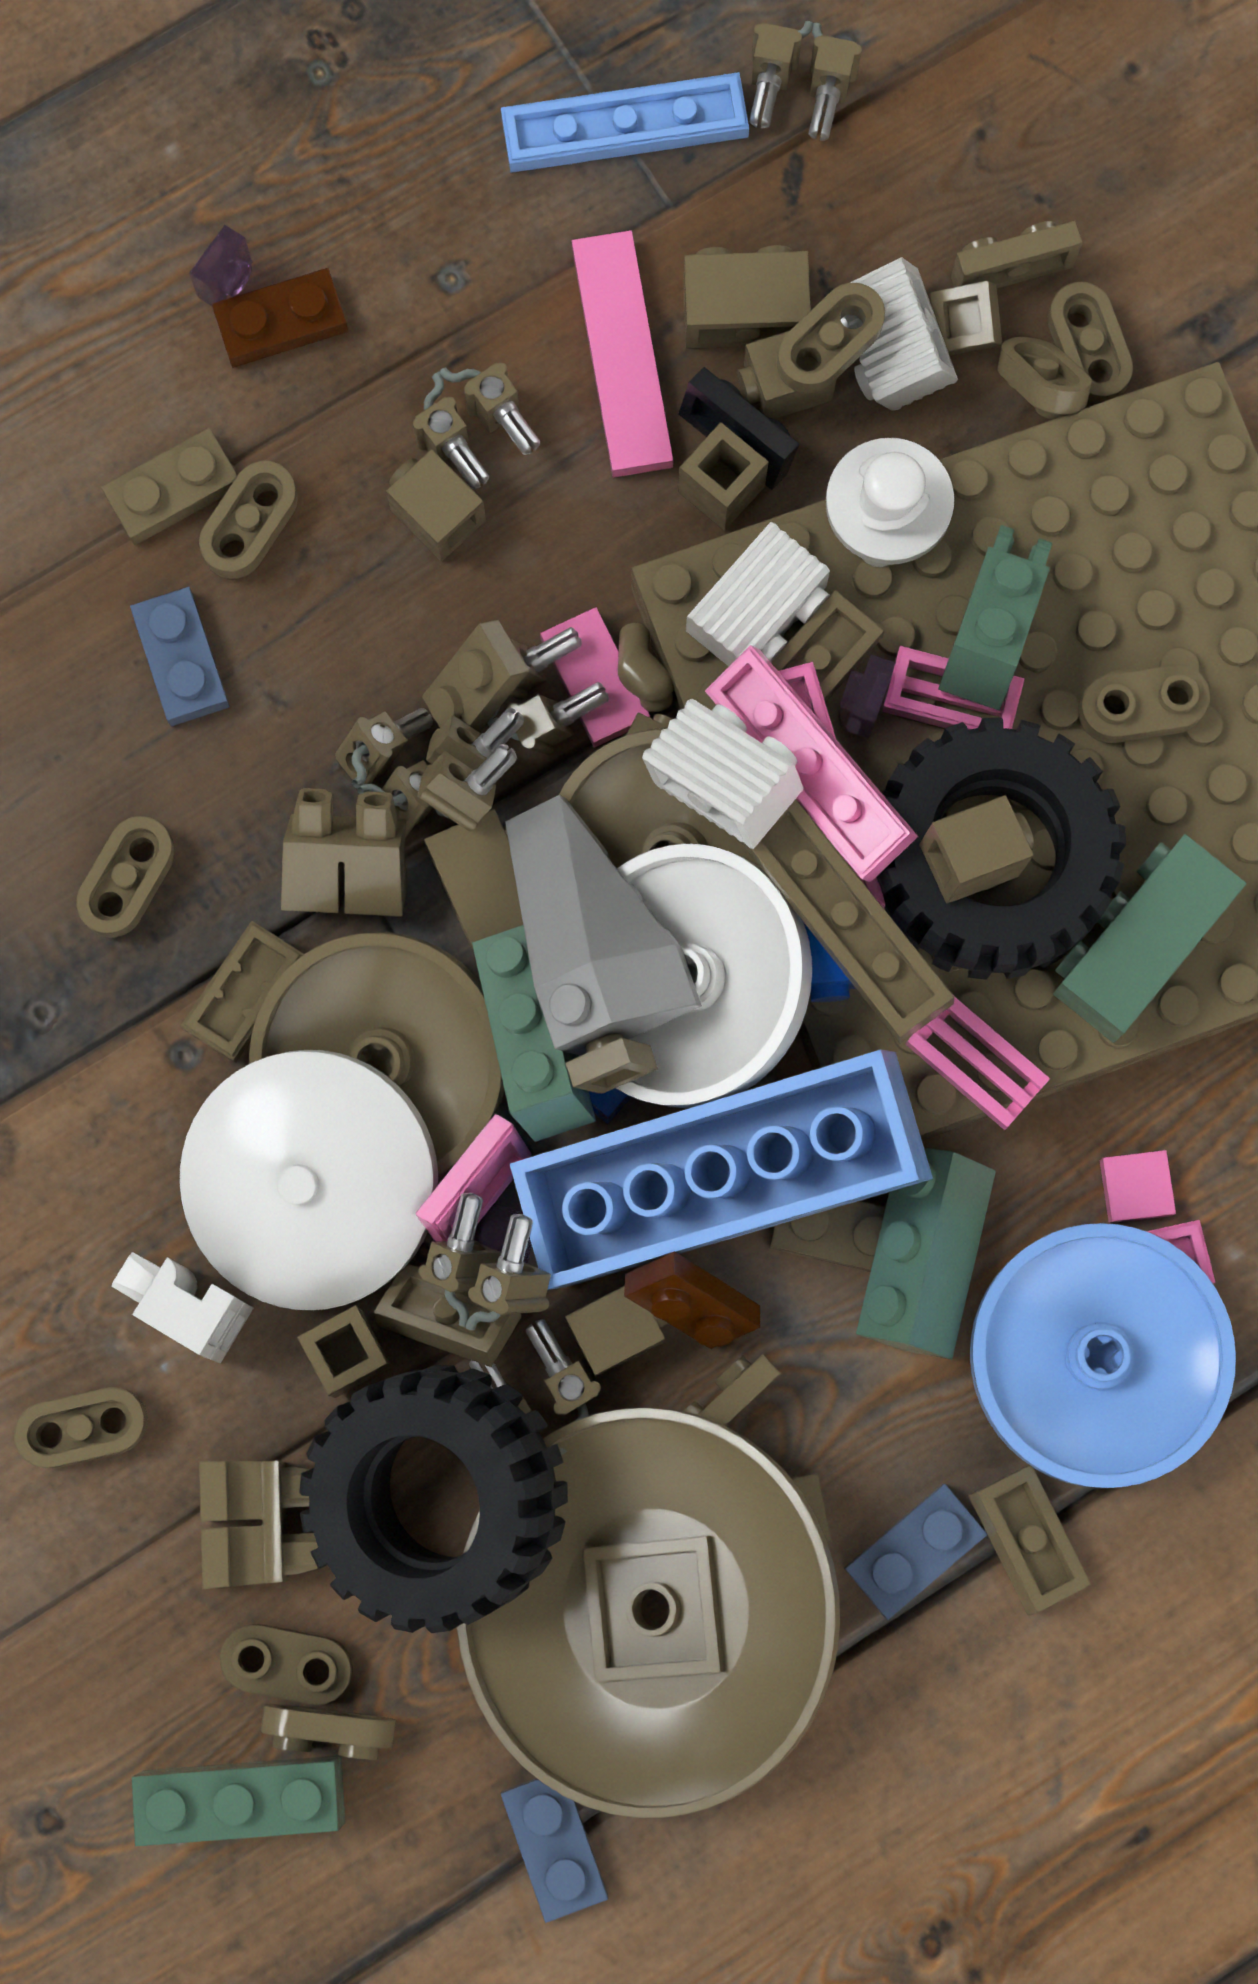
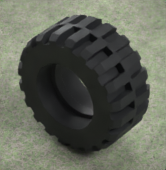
M999 717L982 718L979 727L968 730L964 722L944 729L939 740L934 742L927 738L912 750L909 760L904 765L899 764L883 792L885 798L919 836L877 876L885 901L884 910L917 951L921 948L934 956L932 965L947 972L951 970L952 966L968 969V978L987 980L991 973H1004L1006 979L1025 976L1031 968L1039 965L1043 969L1060 960L1069 949L1082 941L1108 908L1111 903V895L1120 883L1125 864L1120 862L1119 859L1120 853L1126 846L1125 826L1116 824L1114 815L1121 806L1114 789L1102 790L1097 780L1103 771L1091 757L1080 763L1070 754L1075 745L1074 742L1060 733L1057 735L1054 743L1039 737L1038 733L1041 726L1039 724L1021 720L1017 730L1003 728V719ZM980 795L1001 797L1006 795L1008 799L1016 801L1032 811L1047 829L1055 850V864L1051 877L1046 886L1036 896L1022 904L993 906L977 902L968 897L946 904L919 845L932 822L940 820L953 804L965 798Z
M435 1365L423 1370L417 1368L370 1384L353 1393L350 1402L337 1406L324 1420L325 1428L328 1431L313 1437L306 1455L309 1460L315 1462V1466L301 1473L299 1489L301 1496H309V1509L300 1512L303 1532L313 1531L318 1548L310 1551L318 1569L328 1565L335 1575L336 1579L330 1583L332 1589L343 1600L353 1595L361 1600L358 1607L359 1613L374 1622L392 1615L391 1625L394 1629L411 1633L426 1626L430 1633L451 1631L463 1623L469 1625L525 1592L529 1588V1581L543 1574L553 1559L551 1552L547 1548L561 1541L566 1523L562 1517L555 1516V1509L568 1503L567 1482L556 1481L554 1467L564 1463L558 1444L547 1448L540 1432L548 1425L539 1412L534 1410L525 1414L518 1407L523 1399V1395L510 1385L505 1384L495 1389L491 1388L492 1378L490 1374L473 1368L459 1373L454 1365ZM412 1437H425L450 1449L464 1463L473 1478L479 1497V1525L472 1545L463 1555L449 1557L426 1549L407 1533L395 1513L390 1493L391 1469L400 1447L406 1440Z

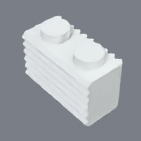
M901 257L850 282L861 283L874 289L881 297L885 307V319L880 336L860 356L861 364L854 368L857 382L868 400L875 399L879 404L894 411L899 410L904 405H910L914 400L922 399L925 395L933 394L936 390L944 389L947 385L956 383L958 378L918 268ZM847 315L841 319L842 324L849 329H857L863 325L862 321L854 315Z
M770 522L687 616L686 632L728 667L750 645L760 649L767 659L772 662L788 644V641L783 638L784 634L790 630L798 619L805 624L830 596L824 590L827 586L830 570L826 564L821 563L816 556L811 555L806 548L801 547L796 540L790 538L785 531L780 530L775 523Z
M694 699L687 700L685 708L678 710L676 718L670 720L668 728L661 730L659 738L654 739L651 748L644 751L642 759L653 782L660 789H664L669 795L675 796L680 802H684L699 815H704L710 822H714L729 835H734L740 842H744L749 848L754 849L804 789L795 767L798 763L797 758L784 744L775 738L768 736L761 743L745 733L747 731L746 725L734 712L725 706L716 704L710 710Z

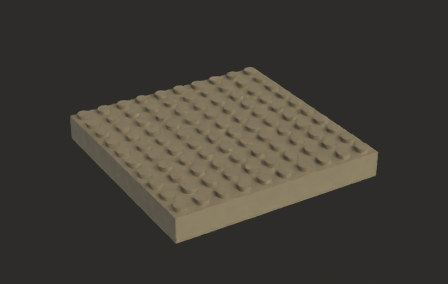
M1219 362L1080 410L1079 413L1067 414L939 459L952 482L954 491L953 514L948 529L940 542L931 551L916 560L884 567H874L867 564L862 558L849 551L835 536L828 521L825 499L631 568V590L644 625L650 632V641L657 659L670 674L674 686L673 701L678 712V710L685 708L687 700L694 699L712 710L716 704L705 690L728 668L724 662L686 632L687 616L770 522L775 523L780 530L785 531L801 547L806 548L811 555L816 556L821 563L826 564L830 573L824 590L830 595L836 590L884 629L883 638L825 703L836 740L883 794L889 778L899 764L904 765L909 760L912 750L927 738L934 742L939 740L945 729L882 712L899 647L903 646L949 658L988 546L993 548L1001 525L1014 529V543L1010 554L1028 560L1032 546L1037 544L1039 538L1052 542L1045 565L1050 567L1014 673V676L1025 679L1012 729L1017 730L1021 720L1039 724L1041 726L1038 736L1053 743L1060 733L1075 743L1070 752L1072 756L1080 763L1091 757L1103 771L1097 780L1102 790L1114 789L1121 806L1114 815L1116 824L1125 826L1126 846L1120 853L1119 861L1125 865L1120 883L1111 895V902L1120 891L1131 899L1146 881L1136 871L1160 842L1172 850L1184 834L1189 836L1247 884L1132 1025L1115 1043H1112L1053 995L1054 991L1064 981V978L1055 970L1074 947L1069 949L1060 960L1044 969L1039 965L1031 968L1025 976L1006 979L1004 973H991L987 980L968 978V969L952 966L949 972L932 965L935 957L919 948L918 952L958 1000L1050 1078L1031 1101L1258 1019V454ZM798 619L790 630L784 634L783 638L789 642L804 626V623ZM1177 664L1195 669L1208 684L1210 703L1206 713L1197 725L1182 733L1118 743H1105L1091 737L1084 730L1079 719V703L1084 692L1094 680L1104 675ZM909 667L906 672V676L939 685L943 677ZM1171 687L1167 690L1168 697L1173 703L1177 705L1188 703V695L1184 689ZM901 691L900 696L981 718H999L998 716ZM1109 696L1104 699V706L1108 712L1116 715L1125 712V705L1120 698ZM980 795L965 798L953 804L941 819L1001 796ZM1008 799L1014 814L1021 813L1030 826L1034 840V848L1032 850L1034 856L1019 877L967 896L972 900L987 905L1013 906L1030 900L1046 886L1055 864L1053 842L1043 823L1032 811L1011 799ZM1096 923L1081 942L1091 948L1106 929ZM849 989L850 998L842 1001L818 1003L811 1002V997H809L807 1010L798 1032L813 1070L880 1049L896 1052L922 1141L989 1117L905 1044L909 1038L900 1044L857 989ZM950 1015L946 1017L945 1023L1022 1089L1025 1088L1028 1083ZM934 1032L931 1034L927 1041L1005 1109L1012 1103V1100Z

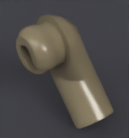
M640 623L627 624L622 627L619 634L617 668L619 680L629 692L640 699V704L645 710L661 712L667 709L674 699V686L670 674L649 652L650 632L648 628Z

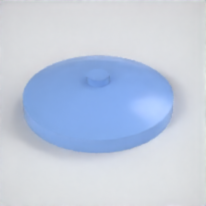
M1099 1223L1073 1226L1053 1232L1038 1239L1006 1263L987 1288L979 1304L971 1334L970 1363L974 1388L987 1420L1001 1440L1019 1458L1036 1470L1066 1483L1084 1487L1114 1488L1141 1484L1165 1475L1186 1462L1205 1444L1220 1423L1227 1408L1235 1377L1236 1351L1232 1325L1226 1307L1208 1276L1189 1256L1170 1242L1152 1233L1124 1225Z

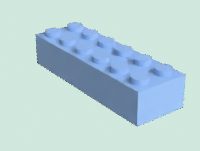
M881 1049L510 1163L523 1215L533 1220L530 1240L538 1268L551 1274L547 1290L573 1286L650 1263L674 1251L681 1254L933 1179L896 1052Z

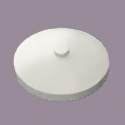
M678 844L653 849L638 855L621 865L617 870L628 883L635 886L646 900L644 902L645 906L660 925L668 929L681 945L702 1006L629 1039L651 1046L658 1070L621 1085L616 1089L642 1101L679 1108H692L744 1092L762 1080L778 1064L793 1043L802 1025L809 1002L812 982V956L805 925L761 867L737 854L713 846Z
M298 1050L272 1055L241 1068L224 1080L202 1104L193 1119L186 1136L180 1164V1192L185 1218L198 1247L207 1260L225 1279L246 1294L262 1302L294 1310H323L344 1306L366 1297L391 1281L415 1256L428 1233L426 1227L423 1226L416 1216V1212L438 1186V1166L433 1141L421 1114L410 1098L395 1082L373 1066L341 1053L324 1050Z

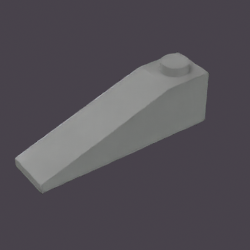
M558 795L505 821L534 988L555 1049L584 1055L587 1053L585 1046L597 1038L611 1034H622L624 1038L631 1039L702 1006L681 945L668 929L660 925L645 906L644 902L646 900L633 884L628 883L607 857V850L565 797Z

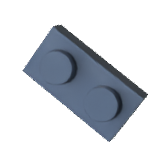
M190 587L131 605L130 608L169 725L175 726L229 708L230 705Z
M942 1484L844 1567V1569L884 1618L889 1620L988 1534L948 1486Z
M537 1778L501 1791L500 1794L545 1923L608 1900V1893L576 1802L562 1796Z

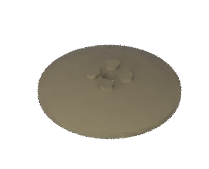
M658 1408L619 1409L598 1413L574 1421L543 1438L547 1448L558 1444L559 1450L560 1448L567 1450L566 1453L561 1455L564 1463L554 1467L556 1481H566L568 1485V1503L555 1509V1516L562 1517L566 1521L561 1541L547 1548L551 1552L553 1559L543 1574L529 1581V1588L525 1592L485 1617L469 1625L463 1623L457 1627L460 1652L468 1682L479 1708L504 1747L526 1770L562 1796L595 1810L633 1818H666L687 1815L711 1808L742 1794L776 1769L801 1741L825 1698L834 1670L840 1630L839 1590L835 1566L826 1537L805 1496L786 1471L749 1439L722 1424L702 1416ZM480 1511L472 1526L464 1553L469 1550L476 1536ZM650 1590H657L662 1593L669 1604V1617L660 1628L650 1626L644 1620L641 1613L642 1600Z

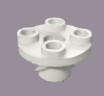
M899 438L871 440L849 451L835 467L826 493L827 517L835 536L849 551L874 567L907 563L931 551L946 533L954 509L952 482L940 460L921 445Z

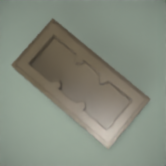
M251 921L180 1027L236 1064L251 1042L257 1014L269 990L282 973L304 954Z

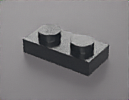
M703 367L688 382L678 415L706 437L720 422L723 423L768 461L765 485L773 490L788 474L799 443L790 436L788 430L779 421L767 418L747 402L732 383L719 379L707 368Z

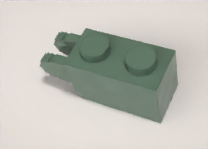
M1003 525L1000 526L993 548L988 546L938 690L999 711L1016 671L1050 567L1045 565L1052 546V542L1039 538L1037 544L1032 546L1028 560L1010 554L1014 543V529Z

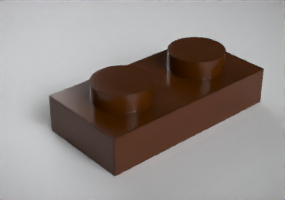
M329 268L212 303L232 368L349 332Z
M675 1251L625 1274L624 1297L710 1349L725 1346L734 1339L760 1328L759 1304Z

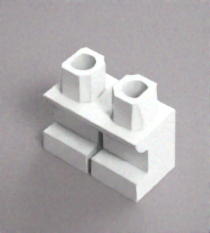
M132 1252L112 1283L113 1288L139 1302L132 1314L133 1316L195 1353L217 1363L222 1362L254 1309L214 1284H211L202 1300L196 1297L197 1280L194 1274L168 1257L160 1268Z

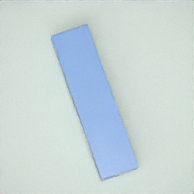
M740 72L501 107L510 173L749 137V124Z

